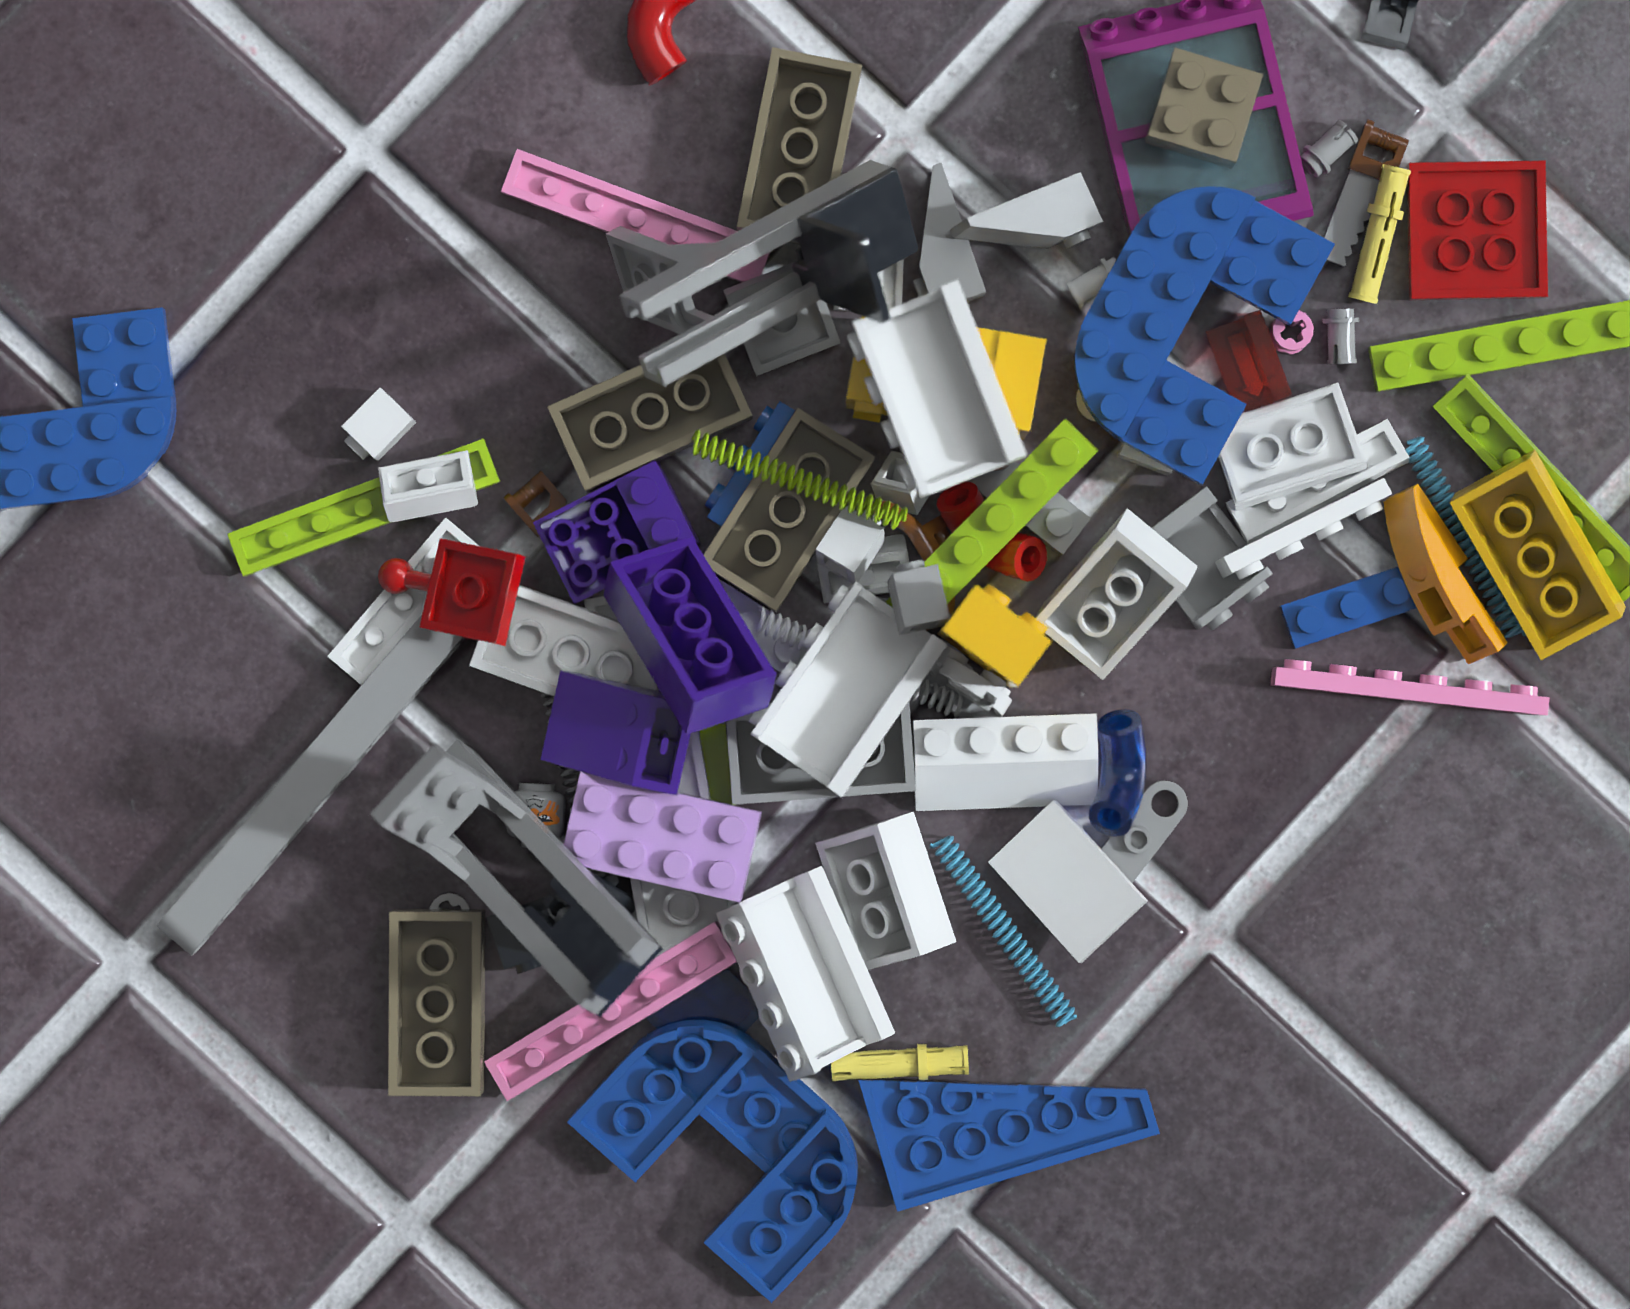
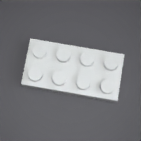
M521 585L518 588L506 645L501 646L478 641L469 665L552 696L555 695L560 670L653 690L657 688L656 683L618 620Z

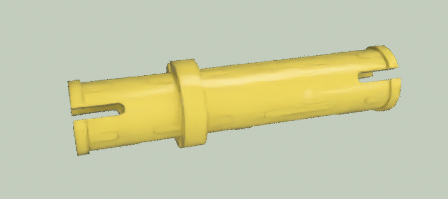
M1382 164L1381 167L1382 172L1374 203L1368 204L1367 212L1371 213L1351 293L1349 292L1348 296L1375 304L1378 302L1377 297L1388 261L1397 220L1403 219L1404 211H1400L1408 177L1411 174L1410 170Z
M917 1044V1048L852 1052L831 1063L832 1081L894 1077H919V1080H928V1076L948 1074L969 1075L968 1046L927 1048L926 1044Z

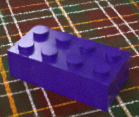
M692 536L610 562L603 596L686 735L769 706L777 674Z

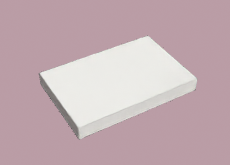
M1339 383L1242 413L1218 456L1236 511L1367 469V463Z
M1053 800L988 861L1078 963L1085 961L1148 901L1057 800Z

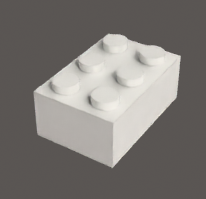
M1127 508L1046 599L1035 618L1049 628L1046 631L1048 636L1104 680L1188 587L1198 566Z

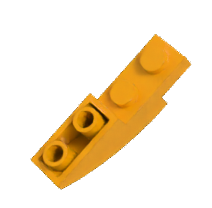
M1419 484L1388 497L1383 502L1386 524L1395 558L1406 587L1432 635L1435 636L1446 631L1467 664L1499 652L1508 642L1458 567L1468 558Z

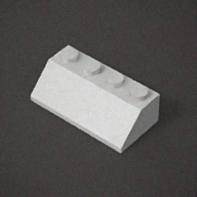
M1097 713L912 720L916 811L1044 807L1053 800H1057L1061 806L1097 805Z

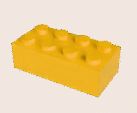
M1535 449L1454 494L1449 502L1540 660L1622 618L1626 608L1624 602Z
M988 584L983 589L975 585L941 628L938 635L983 669L1004 680L1007 683V687H1018L1052 642L1044 636L1049 628L1028 612L1017 616L1006 606L1011 600L992 585Z

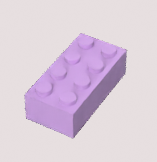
M580 772L564 846L585 868L741 902L762 811L679 792L677 795L643 789Z

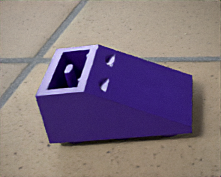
M656 460L533 522L574 604L605 590L609 565L612 561L691 536L696 544L700 543L660 462Z
M560 670L541 760L626 785L677 795L691 733L685 734L662 693L658 690Z

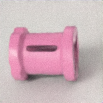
M1298 311L1290 327L1298 325L1301 328V332L1297 335L1298 343L1292 338L1284 340L1281 337V333L1285 329L1283 322L1276 319L1271 324L1269 340L1276 351L1293 355L1300 352L1311 341L1314 326L1306 313Z

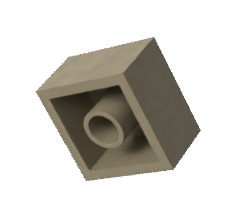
M1175 47L1168 62L1144 143L1232 169L1240 153L1263 74Z

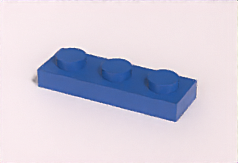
M779 401L775 409L768 405L765 407L753 427L754 430L759 432V435L750 447L752 449L751 461L755 454L760 452V466L763 458L768 455L793 416L794 409ZM742 444L743 447H744L742 459H743V457H744L746 451H747L748 449H750L749 447H747V446L744 445V444ZM736 462L731 468L735 473L727 486L718 483L705 503V506L711 509L707 516L708 520L722 527L753 478V469L748 475H745L744 467L741 471L737 472L735 469Z
M1399 567L1279 606L1293 649L1417 608L1406 587Z

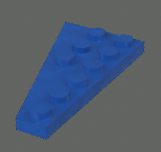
M858 1079L897 1212L1160 1134L1146 1088Z

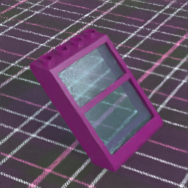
M1182 0L1179 3L1163 7L1143 8L1136 13L1113 19H1098L1092 24L1078 27L1128 236H1130L1143 216L1162 200L1181 191L1197 187H1226L1245 192L1256 197L1255 201L1292 221L1314 216L1267 17L1261 0ZM1175 47L1263 74L1240 153L1232 169L1144 143L1168 62Z

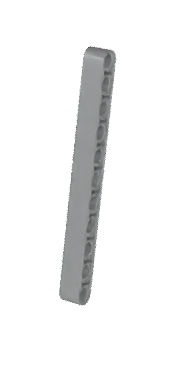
M421 615L164 915L157 927L188 954L193 956L465 640L464 637L419 628Z

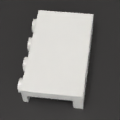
M958 280L940 286L939 290L888 309L891 319L883 324L868 318H859L852 321L855 332L848 334L847 337L856 360L866 359L872 376L865 378L864 381L873 404L882 402L889 419L881 422L891 449L900 446L906 461L905 464L898 467L908 492L917 489L921 499L1026 457L1025 449Z
M857 582L854 583L851 589L844 585L841 586L827 607L834 612L825 627L818 623L814 625L801 644L808 651L799 665L792 661L787 664L775 682L776 685L782 688L772 704L769 702L767 708L755 711L749 720L750 723L756 726L751 733L752 736L841 797L844 796L947 646L946 643L926 630L899 635L893 608Z
M822 866L790 878L716 913L721 924L723 937L732 949L740 967L741 978L751 992L758 1008L760 1021L769 1033L777 1052L778 1062L785 1070L790 1082L820 1071L822 1067L868 1044L895 1034Z

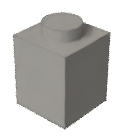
M918 560L897 566L898 572L891 575L887 584L899 635L944 626L950 619L938 564L925 567L924 561Z

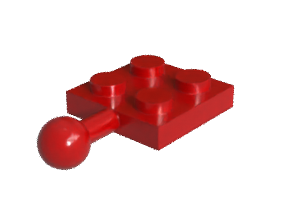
M440 538L431 574L414 571L406 560L392 558L385 561L380 567L378 580L381 587L391 594H402L410 588L427 592L419 628L505 646L526 556Z

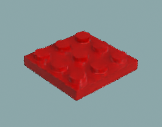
M1546 160L1414 162L1407 164V170L1411 171L1407 181L1409 301L1540 299L1548 297Z

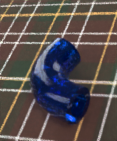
M1127 709L1108 712L1097 721V733L1101 750V776L1096 796L1089 809L1088 818L1091 825L1097 831L1112 837L1123 836L1131 829L1143 799L1146 782L1147 752L1142 719L1138 713Z

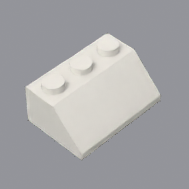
M914 812L815 843L826 877L867 970L918 957L956 942Z

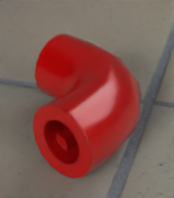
M633 0L627 14V43L638 69L649 85L663 80L687 62L672 36V23L675 16L682 9L696 0Z
M962 482L946 489L937 499L936 506L947 527L953 533L983 503L984 499L976 484ZM1018 532L985 566L1011 578L1026 582L1033 581L1041 575L1047 562L1046 546L1041 539Z

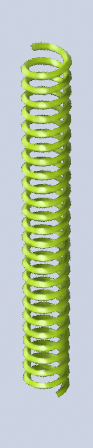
M699 429L695 431L691 438L694 440L693 456L698 455L701 450V458L705 459L710 453L709 459L711 463L717 457L720 466L727 460L728 469L732 468L736 462L735 469L737 472L741 471L744 467V473L748 475L753 469L754 479L762 472V481H766L770 476L771 485L775 484L779 478L778 485L780 488L784 487L788 481V491H792L796 485V493L798 495L805 488L804 495L806 498L814 490V501H817L822 495V503L826 504L831 497L830 505L833 508L840 500V511L844 510L848 504L849 514L853 513L857 506V517H860L866 509V520H869L875 511V524L883 516L882 524L885 527L892 518V530L897 528L900 521L906 522L907 506L903 507L898 515L899 504H894L890 510L891 502L887 500L881 508V496L872 505L873 495L871 493L863 503L865 495L863 490L858 493L855 499V487L851 488L846 496L847 485L844 484L837 494L839 483L834 481L829 489V477L825 478L820 487V474L815 477L811 484L812 471H809L803 480L804 469L800 468L794 478L795 465H791L785 475L786 461L781 463L776 473L778 466L777 458L773 459L768 468L770 457L766 455L759 466L761 453L757 452L751 461V448L746 451L742 459L743 445L738 447L733 456L734 442L730 443L724 454L726 439L721 440L715 452L718 441L717 435L712 438L708 447V432L703 435L699 445L701 433Z

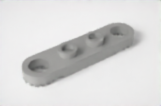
M1158 781L1151 784L1100 848L1131 883L1135 881L1184 817L1188 807V800L1184 790L1171 781ZM1161 790L1171 791L1177 800V808L1172 815L1167 817L1157 815L1151 805L1153 796Z

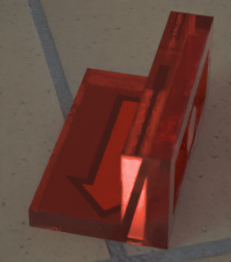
M1261 310L1246 314L1236 321L1205 332L1227 393L1247 404L1242 413L1279 402L1292 395Z

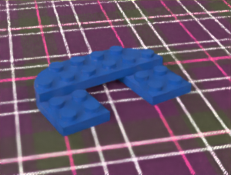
M1216 186L1197 187L1176 193L1155 205L1137 223L1083 320L1074 352V370L1082 400L1094 420L1117 440L1201 486L1247 405L1167 361L1210 282L1290 326L1335 246L1333 242L1255 201L1256 197L1236 189Z
M163 307L72 318L83 407L0 417V511L62 502L108 498L132 488L148 476L150 470L169 447L176 423V396L166 313Z
M684 1020L662 1026L644 1036L631 1048L625 1058L569 1117L567 1123L630 1179L636 1182L698 1115L703 1117L765 1172L763 1177L705 1237L704 1244L772 1303L832 1240L849 1214L858 1178L857 1154L853 1140L842 1119L820 1096L800 1079L790 1082L778 1059L743 1031L727 1024L709 1020Z

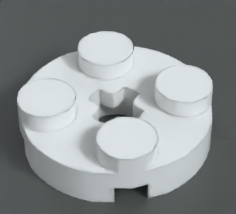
M946 646L929 673L935 678L938 673L949 678L946 686L956 693H961L964 698L988 712L993 707L996 715L1002 717L1012 702L1009 697L1011 691L1006 688L1007 683L986 669L983 670L981 675L977 674L967 664L969 660L965 656Z

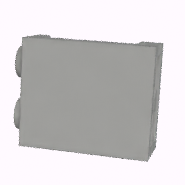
M1207 486L1154 525L1152 529L1198 566L1188 587L1175 602L1196 630L1207 625L1212 631L1233 615L1229 607L1243 597L1248 604L1267 590L1269 586L1264 580L1273 573L1268 567L1263 565V569L1241 580L1238 579L1236 573L1222 578L1215 562L1247 546V543L1216 504L1218 500Z

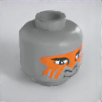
M519 783V790H514V793L557 838H560L565 831V796L555 791V784ZM506 825L508 835L518 838ZM521 841V847H526L525 844Z

